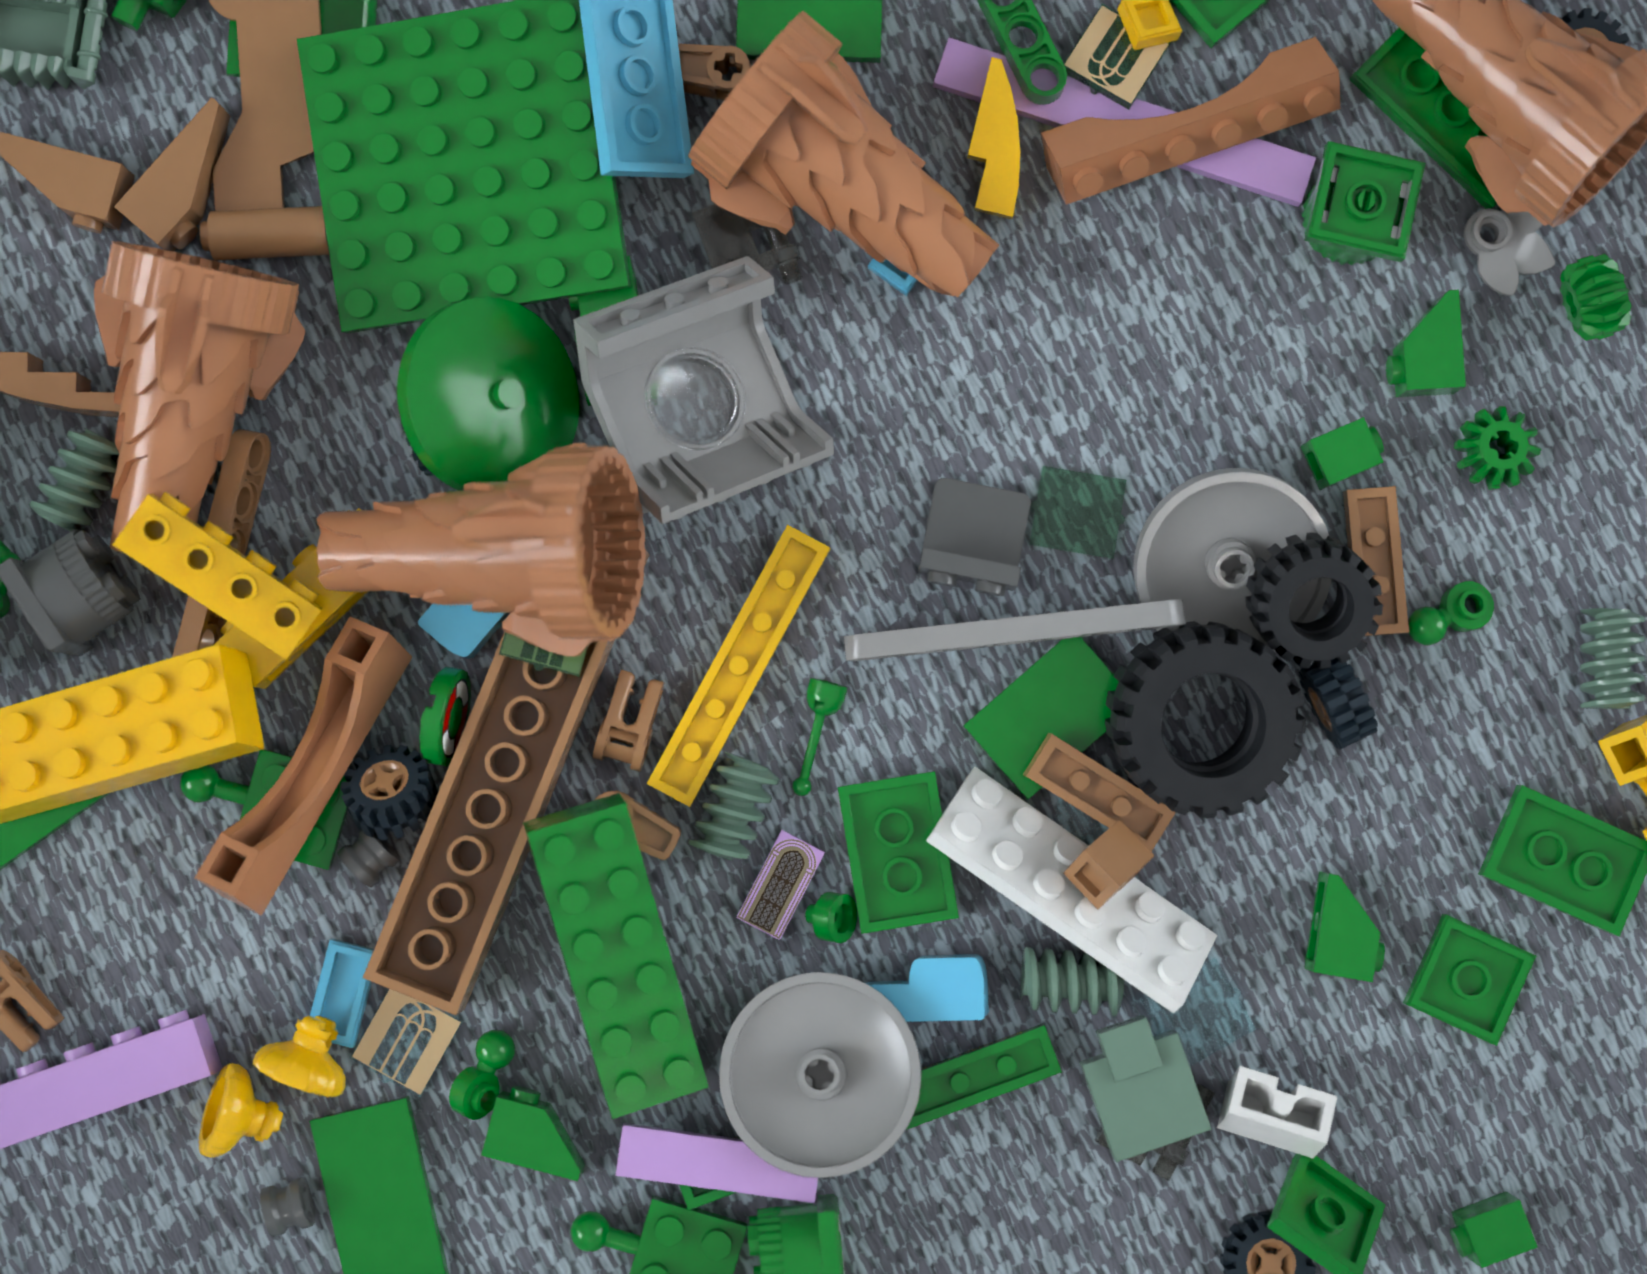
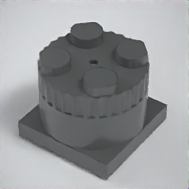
M74 529L25 562L9 558L0 564V579L47 651L82 656L94 648L90 641L91 638L134 610L133 604L141 600L139 592L131 580L125 575L119 577L110 564L115 559L111 548L99 535L91 538L85 530L79 531Z

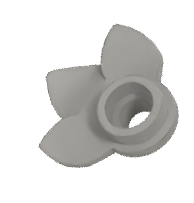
M1483 209L1473 214L1464 227V241L1469 250L1477 255L1479 276L1487 286L1501 295L1512 296L1515 294L1519 275L1541 273L1555 265L1550 248L1536 233L1542 226V223L1528 211L1507 214L1504 210ZM1487 226L1494 231L1495 239L1493 242H1486L1481 238V227Z

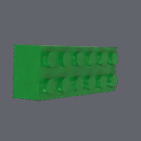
M617 793L523 822L596 1071L612 1119L708 1088L701 1058L625 800Z

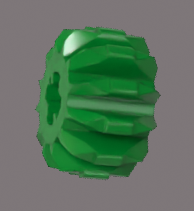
M1606 254L1595 257L1593 255L1577 259L1575 263L1566 265L1560 276L1562 283L1560 291L1564 301L1562 305L1567 311V320L1572 322L1574 332L1588 341L1595 338L1600 340L1610 337L1615 332L1624 330L1631 320L1630 310L1632 305L1628 297L1629 289L1626 288L1624 282V274L1619 272L1618 264Z
M1499 406L1494 409L1492 415L1486 409H1482L1474 414L1475 423L1466 421L1460 426V430L1466 438L1454 442L1453 448L1460 452H1467V457L1459 460L1457 467L1465 469L1472 465L1474 470L1469 478L1471 483L1476 484L1486 478V485L1489 490L1499 489L1502 482L1511 488L1520 483L1519 474L1527 476L1535 470V467L1528 458L1540 455L1542 449L1528 443L1529 439L1538 434V429L1533 427L1524 431L1521 428L1525 421V414L1519 412L1509 419L1505 406ZM1496 439L1497 446L1505 448V454L1499 457L1498 451L1490 449L1489 445L1490 442Z

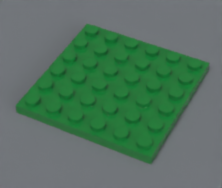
M515 0L297 39L341 332L348 334L422 322L447 305L477 297L502 298L520 305H528L632 288L615 176H601L579 0Z

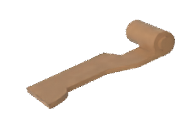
M208 0L220 15L231 21H236L242 112L213 169L215 211H210L208 220L200 224L202 248L204 251H210L214 260L329 255L322 206L285 208L282 173L283 166L314 154L297 39L322 35L320 0Z

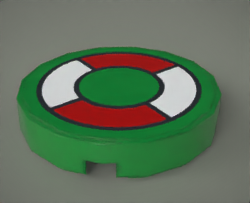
M446 666L436 674L430 685L429 694L436 695L432 708L425 707L420 727V751L424 759L428 760L427 763L445 767L450 765L465 729L471 702V681L468 672L463 669Z

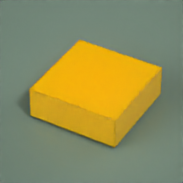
M1121 0L1117 11L1134 50L1169 43L1179 39L1182 29L1169 0Z

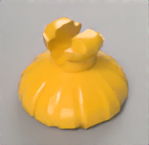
M305 1016L302 1020L298 1019L295 1024L297 1030L292 1040L267 1044L260 1048L254 1056L253 1065L262 1074L284 1085L325 1097L342 1095L345 1090L346 1079L343 1069L328 1053L332 1041L337 1038L338 1030L336 1029L335 1021L326 1017Z
M229 1063L220 1070L210 1091L199 1132V1151L203 1156L210 1158L222 1156L230 1151L243 1136H254L256 1141L263 1142V1139H269L272 1132L276 1133L280 1130L283 1112L279 1110L278 1103L273 1101L265 1103L255 1099L250 1075L239 1064Z

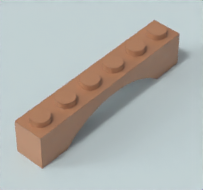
M1316 37L1269 53L1261 65L1239 85L1221 96L1194 108L1165 116L1144 119L1110 120L1085 117L1042 132L1041 136L1047 170L1066 205L1341 109L1339 70Z
M349 617L325 657L322 681L315 708L305 734L291 761L261 801L238 822L221 832L194 878L222 897L262 916L412 659V656L389 632Z

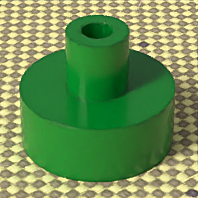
M826 892L819 897L816 904H810L807 907L805 918L808 923L813 925L814 933L820 940L844 943L852 936L856 927V903L848 894Z

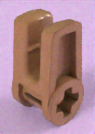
M678 43L685 93L725 101L750 69V61L746 53L738 47L732 45ZM729 67H736L738 73L732 75L731 81H724L722 75L727 74Z
M621 670L607 715L604 717L597 735L593 758L603 761L604 757L622 761L631 764V770L640 772L651 742L652 727L665 682L655 679L648 682L644 697L639 700L641 707L637 720L633 724L627 725L624 722V717L630 697L635 694L633 690L635 675L632 672ZM616 740L619 742L633 745V747L630 748L617 743H613L612 741Z
M614 790L604 792L594 799H601L617 793L622 796L627 804L640 851L660 860H666L676 847L681 836V829L629 795Z
M0 950V979L2 978L0 981V1030L19 1050L27 1052L39 1042L40 1036L33 1028V1023H28L15 1008L11 1000L12 998L17 1000L28 1012L27 1016H32L45 1030L55 1028L65 1017L34 983L29 972L18 959L9 952Z

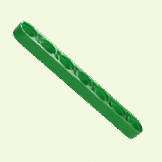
M977 0L1027 99L1041 105L1050 104L1059 99L1066 84L1067 71L1033 1L1014 0L1010 5L998 6L991 0ZM1017 27H1027L1035 34L1036 43L1029 48H1019L1012 43L1009 34ZM1038 69H1048L1056 76L1057 85L1051 90H1039L1032 84L1030 76Z

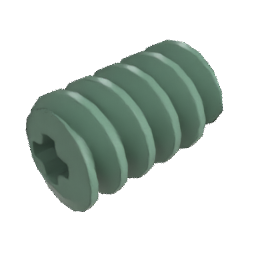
M84 428V433L68 431L66 437L76 446L75 450L59 448L57 454L67 464L66 467L49 466L47 470L58 481L57 484L40 483L38 487L48 498V501H31L29 504L36 514L68 531L76 529L74 527L75 524L91 526L93 519L83 508L101 507L103 502L92 491L94 489L109 491L112 485L105 479L102 473H116L117 463L111 458L112 455H119L116 444L87 428Z
M1594 608L1580 610L1582 614L1595 618V620L1580 626L1581 633L1595 637V640L1580 645L1582 653L1595 657L1594 660L1580 665L1581 672L1595 676V679L1580 684L1582 692L1595 696V699L1580 704V708L1631 709V705L1645 701L1646 696L1644 694L1631 690L1632 685L1645 681V675L1631 670L1632 665L1645 661V655L1631 651V646L1645 641L1644 635L1631 631V626L1645 622V616L1631 612L1629 609Z
M724 751L734 761V765L717 767L716 771L727 782L726 784H710L709 789L720 800L718 803H703L702 808L713 818L711 821L695 822L694 826L705 835L704 840L689 839L688 844L727 860L747 859L751 853L740 841L756 840L758 836L757 832L747 823L762 822L765 818V815L754 805L755 803H771L772 796L762 788V785H777L780 779L769 768Z
M1028 946L1024 948L1021 963L1020 1000L1023 996H1028L1032 1011H1037L1043 997H1048L1052 1012H1057L1062 1000L1068 999L1072 1014H1077L1082 1000H1088L1091 1014L1097 1015L1103 1001L1108 1002L1111 1016L1117 1017L1124 993V979L1100 962L1097 966L1095 959L1086 952L1082 954L1077 964L1073 951L1065 949L1057 963L1053 950L1045 948L1038 962L1033 948Z

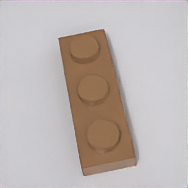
M1396 486L1346 490L1343 492L1347 545L1370 566L1375 573L1373 578L1380 583L1382 594L1376 596V598L1383 604L1382 615L1373 616V620L1379 627L1375 635L1367 633L1365 636L1408 633L1409 626Z
M1051 733L1047 734L1023 773L1027 778L1108 828L1120 819L1132 833L1140 838L1142 843L1151 852L1176 813L1171 811L1165 804L1156 803L1141 789Z

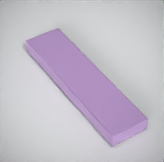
M624 1123L622 1126L616 1176L815 1203L818 1178L794 1175L768 1164L749 1149L742 1139Z

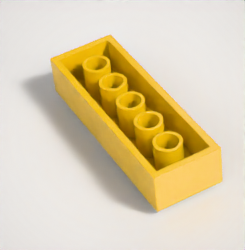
M217 644L0 708V824L265 749L247 653Z

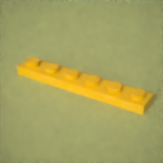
M789 525L786 526L647 782L648 785L688 807L692 806L827 557L830 547Z

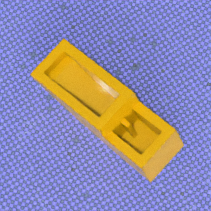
M992 57L967 159L986 163L974 211L1012 219L1018 193L1020 172L1018 118L1011 86L1002 60Z

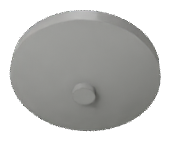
M1226 468L1203 473L1187 480L1169 492L1158 503L1146 520L1140 532L1134 554L1133 574L1140 603L1183 600L1185 622L1195 621L1201 625H1207L1209 621L1222 623L1230 628L1239 629L1269 646L1255 629L1249 618L1252 614L1246 608L1245 597L1252 595L1246 587L1248 576H1258L1259 572L1253 566L1259 557L1266 562L1272 556L1267 549L1276 543L1282 549L1288 546L1286 537L1297 535L1303 541L1306 540L1307 533H1318L1325 540L1329 536L1326 525L1315 507L1303 494L1289 483L1274 475L1246 468ZM1316 578L1304 583L1291 599L1289 606L1290 620L1300 623L1314 621L1326 601L1332 578ZM1179 626L1169 627L1168 629L1174 631L1179 629Z
M822 972L805 973L783 979L757 994L742 1009L733 1022L722 1049L719 1069L720 1091L726 1114L738 1136L747 1147L768 1164L794 1175L813 1178L836 1177L855 1172L870 1165L889 1151L901 1138L915 1113L920 1095L922 1076L921 1060L914 1035L907 1021L895 1005L882 993L859 980L844 975Z

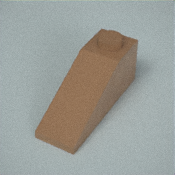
M212 97L114 206L162 249L175 251L176 248L181 250L188 246L198 233L197 225L204 216L213 183V169L220 157L231 117Z
M0 132V156L58 208L72 217V225L101 234L103 226L115 230L120 229L124 215L114 206L132 187L135 177L124 165Z

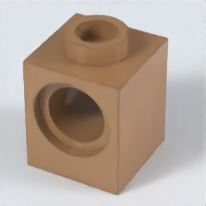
M1119 819L1090 844L1063 874L1097 909H1100L1130 882L1155 855Z

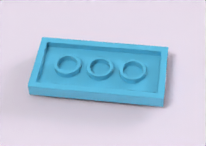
M579 0L601 176L685 178L695 174L694 167L691 165L692 160L688 157L691 150L673 0Z

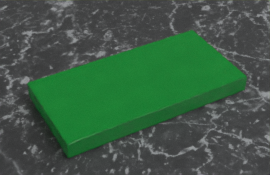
M1398 28L1349 80L1485 209H1492L1497 203L1476 170L1471 154L1465 148L1466 143L1471 137L1488 135L1471 118L1469 108L1449 91L1442 81L1439 72L1421 58L1426 50Z
M401 1097L310 1120L343 1274H449L410 1097Z

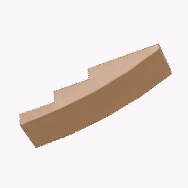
M0 352V393L38 406L89 416L118 418L121 405L114 403L115 392H91V380L77 372H43V360L29 352Z

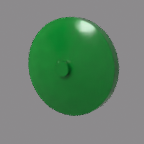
M477 297L447 305L429 316L418 327L408 342L402 356L397 380V400L402 426L411 447L421 462L431 473L448 486L458 491H463L464 484L471 482L508 481V474L547 454L549 451H553L554 448L572 444L579 418V391L572 362L554 331L539 316L524 306L513 301L495 297Z

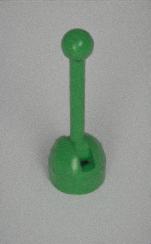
M810 677L806 691L807 703L816 715L800 776L792 784V790L798 796H806L811 791L812 786L809 776L824 719L826 716L835 714L841 708L848 689L846 686Z

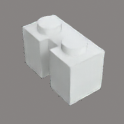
M1239 1066L1228 1081L1217 1128L1314 1158L1327 1145L1338 1096L1300 1084L1296 1086L1291 1094L1276 1090L1278 1077Z

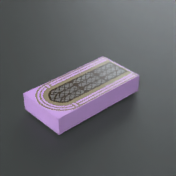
M781 830L736 918L780 940L825 852Z

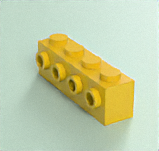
M164 492L161 498L154 494H148L112 545L287 660L323 608L315 603L319 594L295 578L288 585L272 573L277 566L256 551L251 549L247 556L240 553L229 545L234 537L211 521H208L202 527L188 518L186 515L191 508L171 494Z

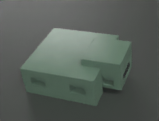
M1143 1015L1095 1031L1103 1054L1079 1061L1111 1156L1115 1162L1212 1130L1182 1043L1176 1031L1172 1029L1153 1036L1148 1020Z

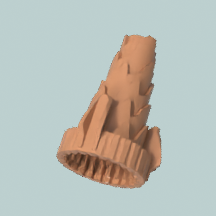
M1372 0L1387 18L1426 50L1421 58L1439 72L1442 81L1449 91L1469 108L1471 118L1488 135L1471 137L1466 143L1465 148L1471 154L1475 168L1498 206L1507 214L1528 211L1544 226L1556 227L1565 223L1588 204L1647 142L1646 48L1638 51L1630 46L1577 33L1557 16L1544 11L1539 13L1531 5L1521 0Z
M802 11L771 42L708 122L689 152L688 157L692 160L691 165L709 179L711 201L719 208L761 226L776 228L786 235L795 225L792 208L794 205L798 206L830 232L833 229L842 232L878 262L883 263L887 259L896 268L908 273L929 289L944 295L959 297L984 268L989 258L999 247V244L964 215L963 208L949 191L922 170L926 162L893 135L890 129L892 125L872 107L855 72L845 59L838 54L843 43L809 14Z
M111 242L105 275L95 282L94 287L95 314L107 365L120 367L114 394V403L121 405L115 434V444L119 452V458L111 492V498L117 499L118 504L110 540L111 549L122 552L112 544L148 494H154L158 498H161L164 492L171 494L191 508L186 516L197 523L202 498L207 485H212L218 461H223L228 452L236 413L241 415L244 413L248 395L257 400L267 399L270 391L282 378L295 358L304 340L306 330L295 314L299 284L263 272L198 256L127 242Z
M574 443L554 448L553 451H549L547 454L508 474V481L471 482L464 484L463 491L432 493L426 499L414 501L373 502V510L323 512L316 519L321 531L317 545V559L320 569L318 579L325 589L344 592L397 591L410 594V598H422L427 603L437 605H472V610L477 612L511 613L502 622V629L506 633L515 635L549 652L564 656L581 655L592 641H613L615 638L620 637L632 623L636 608L639 605L645 565L643 510L639 499L637 483L622 453H618L614 447L587 446L585 443Z

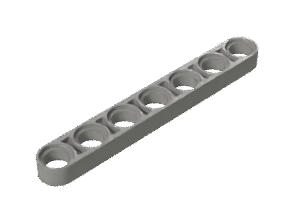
M1166 600L844 636L846 661H862L1169 628L1186 625L1183 600Z

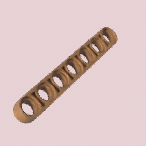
M238 429L231 436L229 449L222 463L208 521H211L232 535L234 539L229 545L245 555L270 461L271 443L265 433ZM188 595L172 658L213 646L223 636L220 629L227 621Z

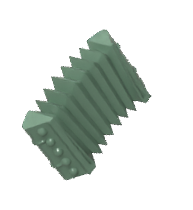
M0 0V78L3 77L13 87L21 79L31 89L39 82L48 91L55 80L65 89L68 88L71 80L81 89L94 85L96 80L94 71L97 70L98 61L101 60V45H99L103 37L101 29L104 28L105 19L108 18V13H106L108 3L106 0Z

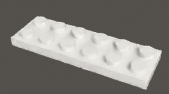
M975 766L963 781L926 840L929 844L1173 1014L1183 1006L1218 936L1135 877L1100 909H1097L1063 874L1089 845Z

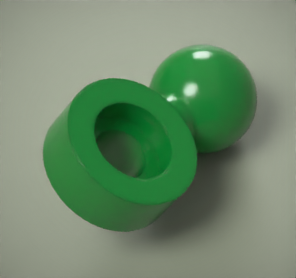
M1465 581L1447 589L1443 594L1439 610L1426 606L1416 609L1408 619V633L1416 643L1428 646L1441 641L1447 632V627L1459 632H1470L1481 628L1489 622L1493 615V598L1490 592L1477 582ZM1466 597L1474 600L1476 604L1475 613H1471L1466 609Z
M489 1030L480 1036L475 1048L476 1057L479 1061L477 1066H470L460 1072L451 1086L449 1093L451 1108L470 1120L481 1119L493 1110L500 1090L498 1078L494 1074L497 1069L507 1066L514 1057V1041L508 1033L502 1030Z

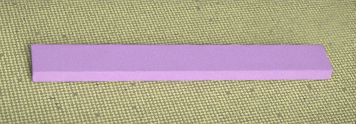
M950 37L948 38L933 83L934 88L981 103L991 58L994 57L1002 60L1011 86L1017 115L1053 127H1059L1085 117L1110 120L1144 119L1176 113L1175 111L1134 98L1132 103H1129L1105 88L1067 76L1064 90L1059 99L1046 105L1035 104L1028 100L1022 92L1004 55ZM1038 69L1030 76L1032 84L1039 90H1051L1057 85V78L1050 70ZM1256 138L1176 167L1299 207L1302 203L1316 157Z

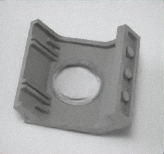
M749 256L573 319L581 380L609 446L616 448L618 453H622L637 483L643 514L651 512L661 524L680 519L689 513L716 502H722L738 493L766 484L775 478L797 469L808 467L814 462L834 455L833 438L798 406L765 330L762 319L761 299L775 294L774 277Z

